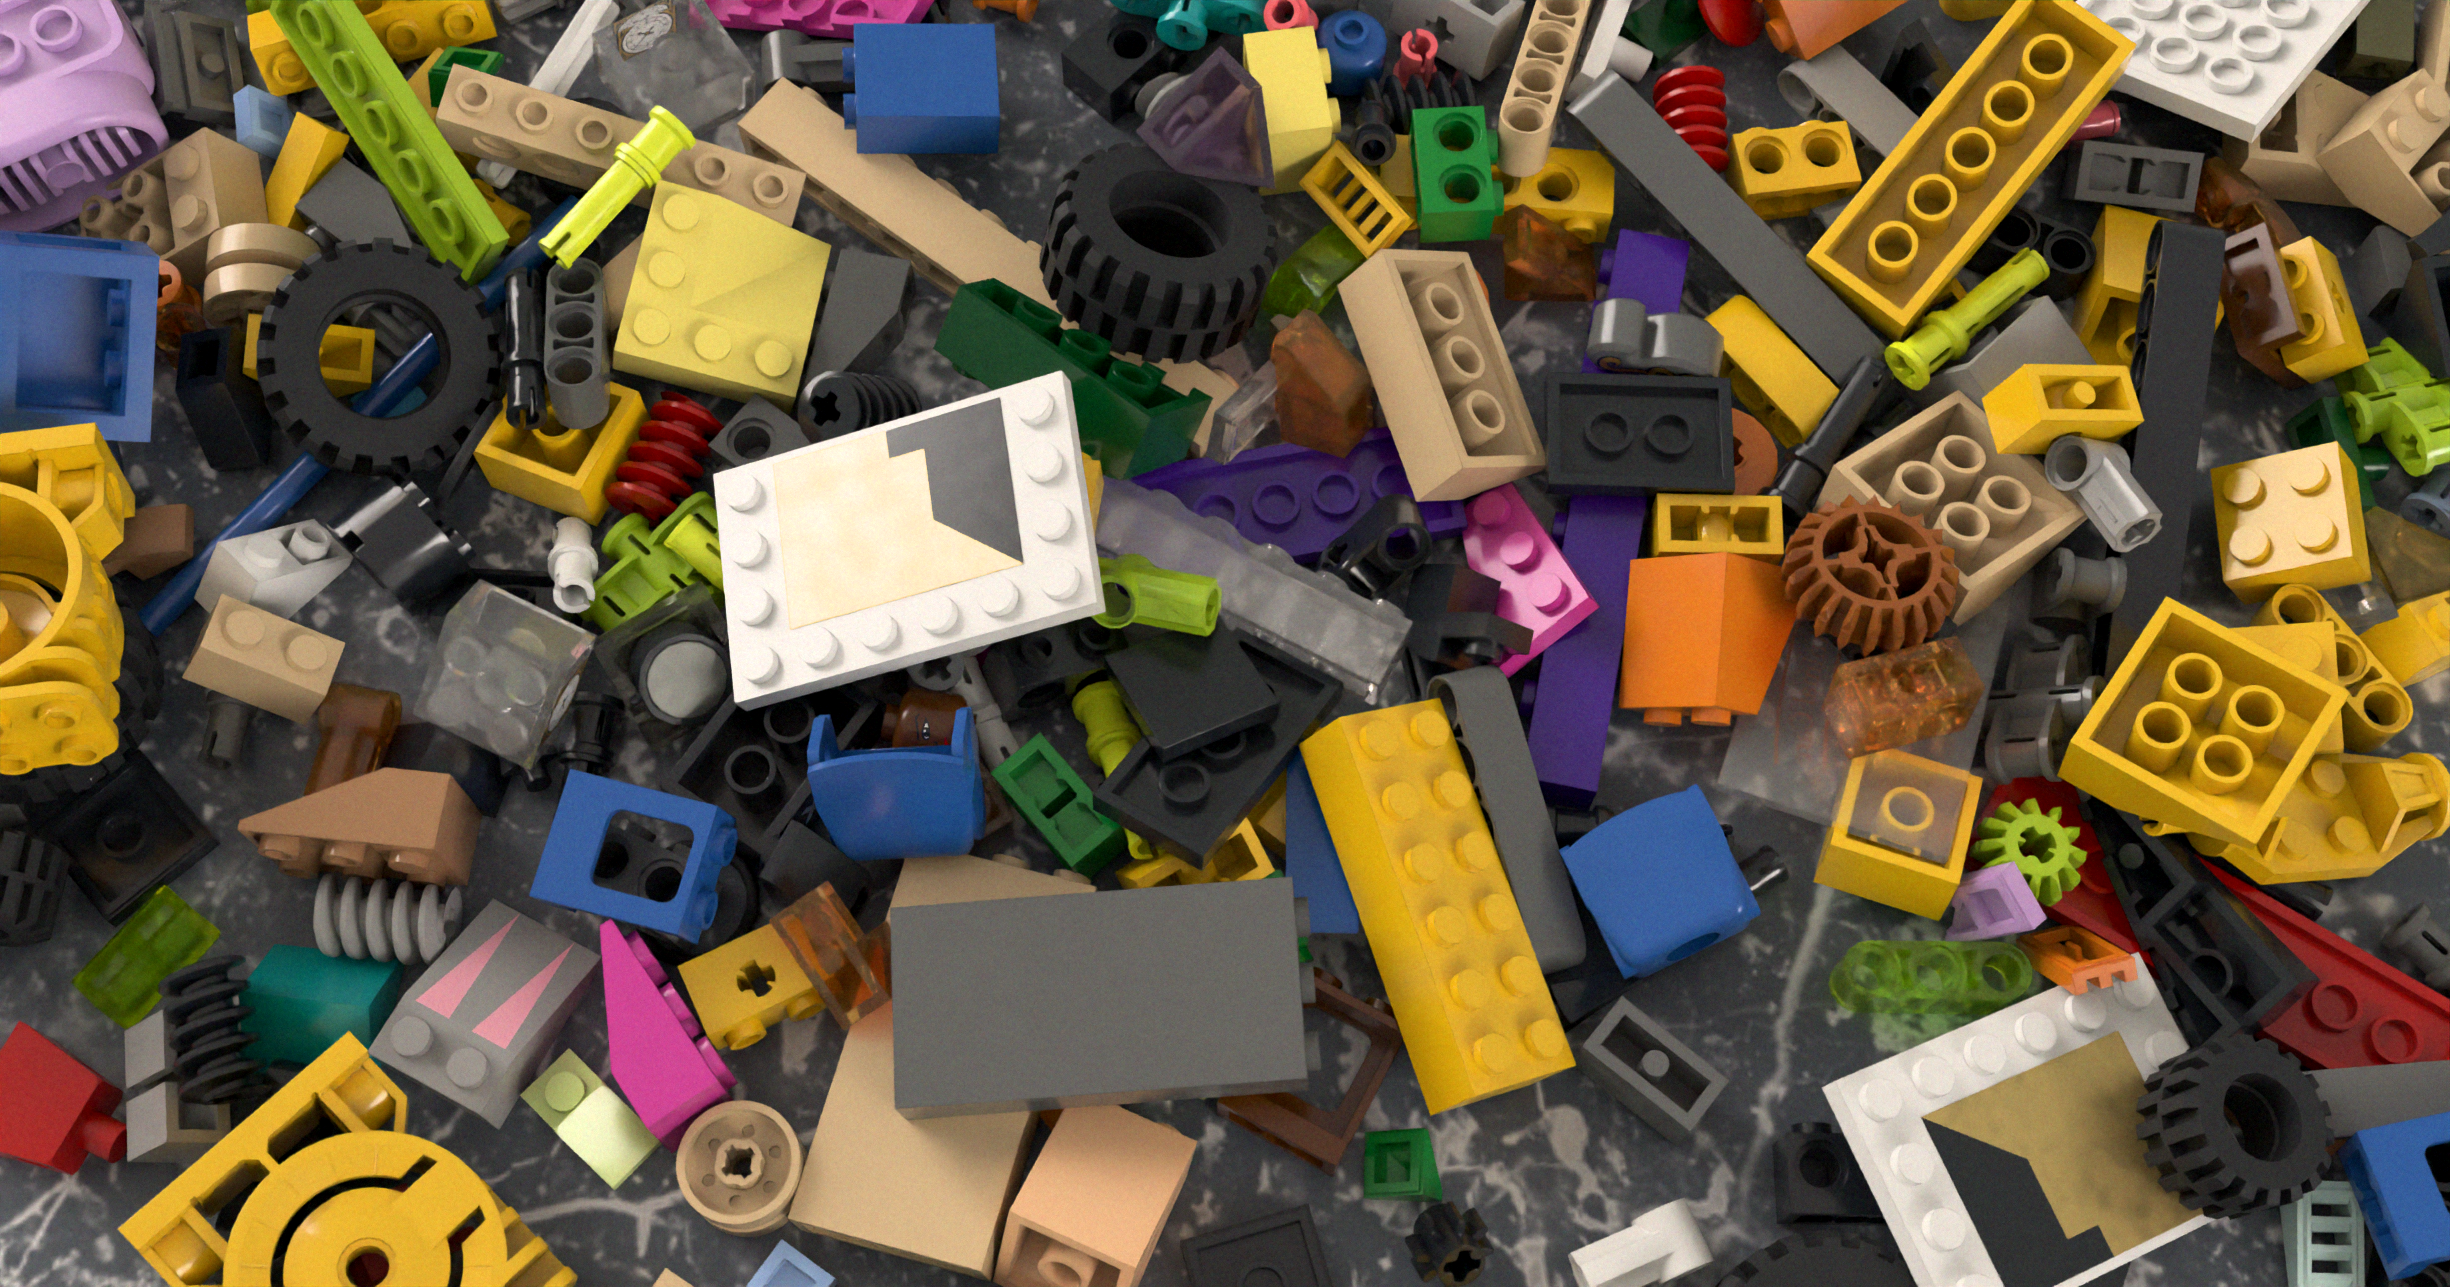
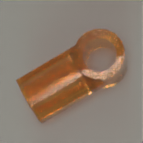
M336 681L330 684L319 709L318 724L322 738L303 794L304 796L375 771L381 748L389 746L395 729L401 722L402 700L398 693Z

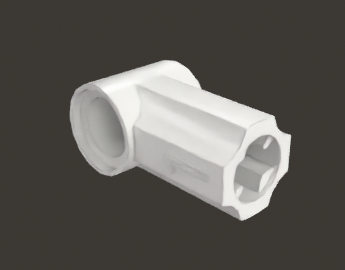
M1685 1198L1658 1207L1634 1219L1631 1222V1227L1575 1250L1568 1255L1574 1278L1579 1287H1645L1657 1281L1661 1286L1687 1276L1714 1262L1713 1256Z

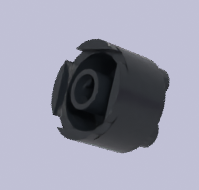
M398 473L392 479L387 475L381 477L329 520L326 525L338 535L337 539L383 589H389L398 599L396 603L407 614L414 617L470 569L468 562L477 554L453 527L448 528L439 519L434 523L427 516L436 509L434 504L411 480L407 482Z

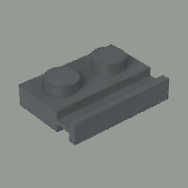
M150 5L143 17L149 64L156 80L154 98L158 113L166 115L168 111L180 112L183 115V119L236 128L233 95L244 88L234 21L177 10L172 15L160 12V6Z

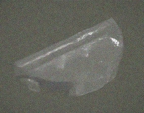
M2370 559L2372 581L2318 591L2350 628L2375 625L2399 617L2392 599Z

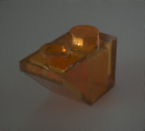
M1303 309L1285 329L1277 333L1271 347V361L1275 365L1277 383L1275 410L1279 414L1281 440L1345 459L1373 426L1371 376L1314 311Z

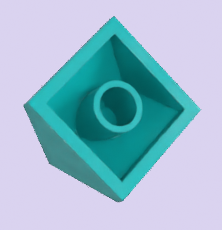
M274 944L247 980H250L251 988L238 995L239 1005L255 1006L257 1012L240 1022L241 1031L261 1032L262 1037L261 1040L243 1050L244 1057L265 1058L267 1062L265 1067L253 1074L265 1075L271 1062L276 1057L311 1064L348 1031L368 1050L395 1009L405 964L396 957L386 963L378 962L372 955L365 959L356 960L349 957L346 952L337 957H328L321 953L318 948ZM369 1055L373 1062L381 1069L382 1064Z

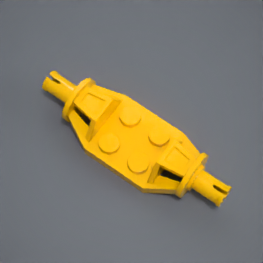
M2422 752L2408 753L2398 759L2348 753L2313 755L2253 850L2162 822L2148 823L2142 828L2149 836L2185 833L2190 844L2199 853L2211 857L2222 856L2260 885L2369 877L2416 841L2435 839L2442 836L2450 826V774L2440 760L2432 754ZM2139 816V821L2152 820Z

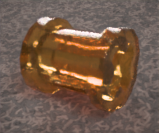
M184 302L169 303L157 312L155 343L163 352L167 353L169 363L175 371H178L182 334L209 329L205 327L204 318L191 304Z

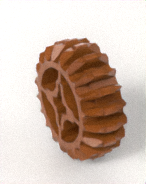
M1850 494L1841 502L1840 506L1826 500L1822 508L1818 509L1817 514H1807L1805 519L1800 522L1795 534L1789 538L1785 549L1787 555L1781 567V580L1786 582L1785 601L1797 604V621H1815V638L1827 633L1837 637L1838 651L1849 644V642L1858 644L1864 657L1873 651L1875 646H1879L1889 657L1900 650L1901 645L1914 651L1923 642L1925 637L1932 638L1941 629L1946 616L1950 615L1956 602L1955 594L1959 584L1958 576L1960 570L1953 566L1955 563V549L1942 545L1943 529L1926 530L1924 528V513L1913 517L1904 514L1901 501L1888 508L1880 505L1876 495L1867 501L1865 505H1861ZM1838 553L1837 559L1824 560V558ZM1915 590V594L1898 600L1903 591Z

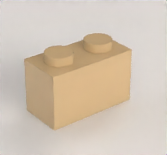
M221 594L201 629L182 678L306 725L327 694L345 642Z

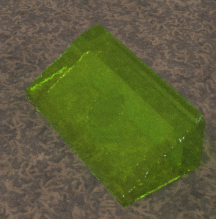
M167 885L161 886L80 970L71 983L98 1010L127 1030L138 1024L160 1001L162 996L158 992L159 982L169 974L195 963L219 938L220 931Z

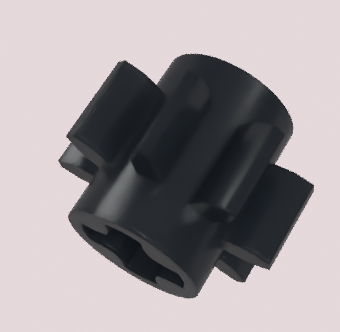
M1448 1201L1447 1204H1437L1424 1210L1414 1223V1234L1405 1237V1243L1413 1254L1410 1261L1421 1280L1426 1283L1438 1275L1445 1287H1460L1474 1281L1485 1267V1256L1494 1252V1248L1485 1236L1489 1229L1477 1210L1473 1207L1461 1215L1453 1201Z

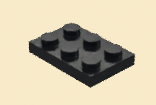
M1547 372L1544 381L1546 494L1656 497L1657 493L1733 495L1735 491L1731 378Z

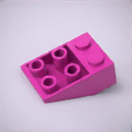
M609 919L600 925L611 1073L646 1128L673 1153L678 1150L687 1129L701 1114L716 1105L734 1101L728 1090L739 1083L706 1036L697 1042L694 1040L693 1037L704 1031L671 982L662 988L659 987L669 977L635 929L624 936L614 921Z

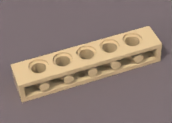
M453 63L436 114V126L451 149L588 191L615 163L612 157L615 154L614 149L621 142L629 144L647 124ZM696 139V144L690 151L682 149L660 175L664 181L719 195L792 228L807 173ZM651 187L649 190L642 188L629 203L650 209L656 187Z

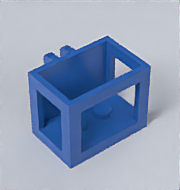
M0 230V434L95 422L105 440L150 442L160 257L145 242Z

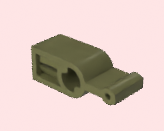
M2370 0L2337 40L2336 80L2340 81L2341 76L2386 79L2390 81L2389 86L2393 85L2395 80L2400 81L2414 62L2415 0Z

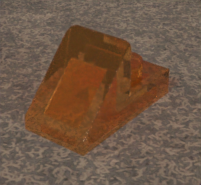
M1524 204L1504 212L1505 239L1503 241L1506 299L1512 301L1588 302L1597 298L1594 246L1586 243Z
M828 880L769 920L843 1031L892 999L891 929L889 923L886 920L867 934H864Z

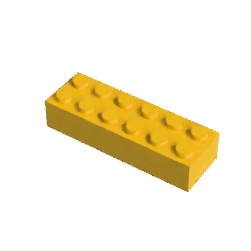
M2016 0L1806 255L1805 264L1850 310L1894 342H1902L2126 71L2137 44L2073 0Z
M1435 698L1338 717L1300 743L1301 754L1430 1116L1534 1084L1576 1066L1441 699Z

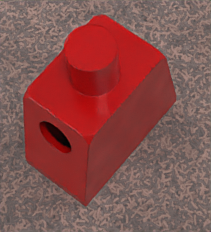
M18 1021L0 1050V1156L67 1175L75 1174L89 1153L110 1163L118 1162L127 1153V1124L112 1117V1114L122 1099L123 1091L57 1041L35 1028Z

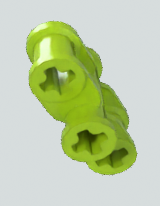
M2391 337L2382 340L2379 346L2366 349L2370 359L2369 362L2332 376L2335 386L2340 393L2339 396H2342L2357 445L2368 442L2372 435L2380 433L2385 445L2400 462L2404 470L2411 476L2416 477L2430 473L2434 466L2450 462V377L2439 379L2436 376L2431 377L2429 370Z
M697 492L688 497L653 532L649 530V521L642 514L632 513L617 522L604 538L601 546L602 553L611 561H620L593 583L595 589L594 602L589 600L590 607L577 614L586 622L594 621L612 638V647L619 654L628 655L632 653L639 640L654 627L665 624L675 613L680 617L679 622H691L704 628L723 608L725 604L724 592L714 585L709 586L708 583L710 581L671 548L663 545L671 532L689 513L695 517L694 519L719 539L717 510L714 508L715 500L707 492Z

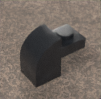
M1422 564L1413 571L1405 608V628L1412 648L1417 654L1427 660L1460 671L1482 666L1483 662L1500 663L1502 654L1529 655L1534 630L1494 615L1501 581L1459 564Z

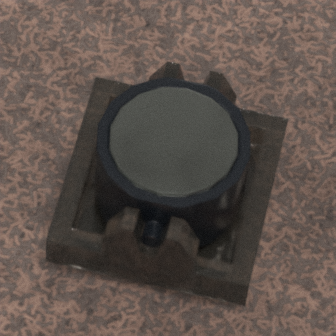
M701 580L588 642L653 753L709 722L734 691L727 621L721 615Z

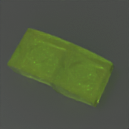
M1332 222L1307 240L1276 270L1271 277L1260 308L1273 317L1281 314L1310 326L1335 292L1339 293L1337 285L1368 259L1343 231Z

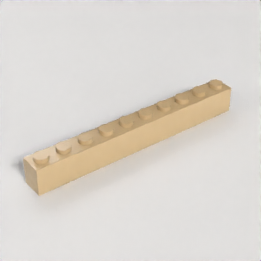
M782 76L737 123L746 155L807 173L802 191L803 195L892 257L911 260L913 271L952 299H954L959 285L995 278L1061 314L1056 306L1057 300H1051L1042 281L1043 274L1039 268L1041 245L1034 241H1027L1025 243L1008 231L1004 222L997 215L986 209L978 211L966 203L954 186L941 178H937L935 181L918 170L915 162L907 154H857L856 130H844V118L829 109L826 101L813 89L807 86L800 89ZM1064 317L1060 325L1065 330L1079 329L1080 326L1076 321L1069 323ZM1113 351L1109 353L1122 361L1130 362L1140 367L1145 362L1142 361V355L1126 352L1125 356ZM1162 358L1159 363L1149 362L1167 372L1163 381L1165 385L1186 396L1195 387L1213 397L1183 460L1213 456L1243 421L1244 393L1241 391L1239 384L1226 372L1219 369L1211 371L1197 360L1190 363L1174 364L1172 359Z

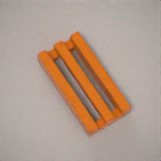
M2061 925L2022 935L2015 939L2019 961L2074 995L2088 993L2086 980L2100 989L2113 986L2112 975L2124 982L2138 980L2135 957L2082 927ZM2066 941V946L2060 944L2059 942Z

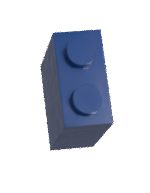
M853 23L854 47H842L843 83H855V94H843L844 130H856L857 154H998L1000 109L994 24Z

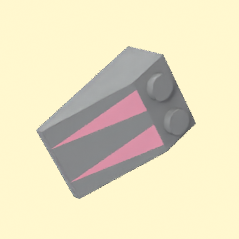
M493 898L403 995L368 1049L369 1055L394 1073L499 1130L603 964L602 956Z

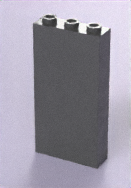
M1292 877L890 908L895 1110L906 1120L1309 1090L1308 1071L1321 1070L1318 1029L1305 1030L1303 1004L1316 1003L1313 962L1300 963L1298 938L1311 937L1308 896L1295 897Z

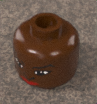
M912 686L904 693L900 705L887 704L880 740L891 742L892 748L951 745L956 710H960V707H968L967 700L960 694ZM973 713L974 722H975V727H976V722H977V716H978V714H974V713Z

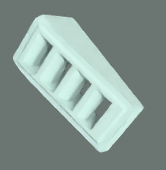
M2322 1181L2314 1191L2303 1194L2302 1199L2280 1206L2289 1287H2365L2364 1217L2350 1182ZM2311 1204L2331 1205L2332 1216H2312ZM2312 1233H2334L2335 1245L2312 1244ZM2312 1261H2335L2338 1263L2339 1273L2312 1272Z

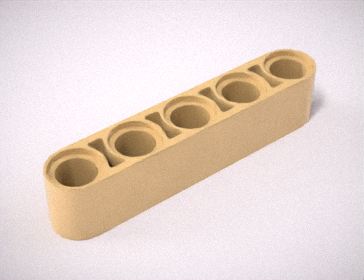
M1536 0L1500 109L1497 128L1498 160L1496 166L1504 173L1516 177H1527L1538 173L1545 165L1592 14L1594 0Z

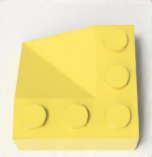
M659 180L656 185L613 351L612 369L747 403L757 393L779 410L790 415L801 378L832 245L719 195Z

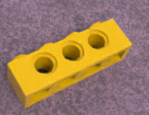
M353 0L391 59L395 58L398 64L431 55L437 47L445 50L448 46L461 47L497 37L489 0ZM269 10L247 15L250 50L269 93L280 97L318 86Z
M1396 135V151L1391 159L1379 165L1378 176L1415 219L1405 230L1408 231L1417 229L1408 143L1409 136ZM1457 146L1445 147L1451 151H1463L1462 148ZM1550 147L1542 170L1527 177L1512 176L1501 171L1496 164L1491 165L1492 180H1502L1504 190L1503 216H1494L1491 233L1505 234L1509 238L1516 240L1542 237L1563 239L1575 245H1584L1592 242L1605 243L1613 216L1615 169L1598 151ZM1543 195H1553L1562 201H1550L1545 199ZM1462 197L1450 198L1456 203L1465 204L1470 202ZM1387 213L1378 224L1387 225L1393 217Z

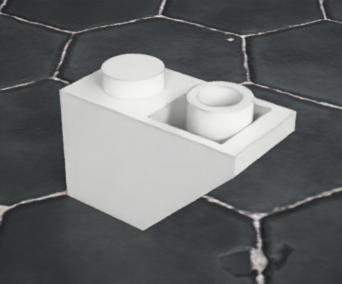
M315 519L217 542L194 599L210 614L221 594H224L288 620L350 566L353 556Z

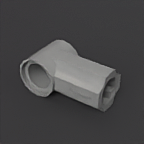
M2067 435L2060 437L2051 445L2044 462L2045 475L2049 483L2058 490L2071 493L2114 551L2129 552L2136 546L2148 543L2162 528L2160 519L2163 514L2130 473V459L2126 450L2119 444Z

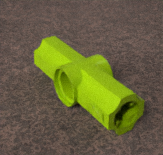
M1125 553L1115 560L1098 557L1106 612L1092 615L1091 617L1100 625L1107 628H1122L1134 622L1202 636L1210 635L1215 629L1222 598V588L1218 586L1217 578L1158 568L1146 557L1136 553ZM1116 583L1127 590L1130 598L1125 597L1119 592Z

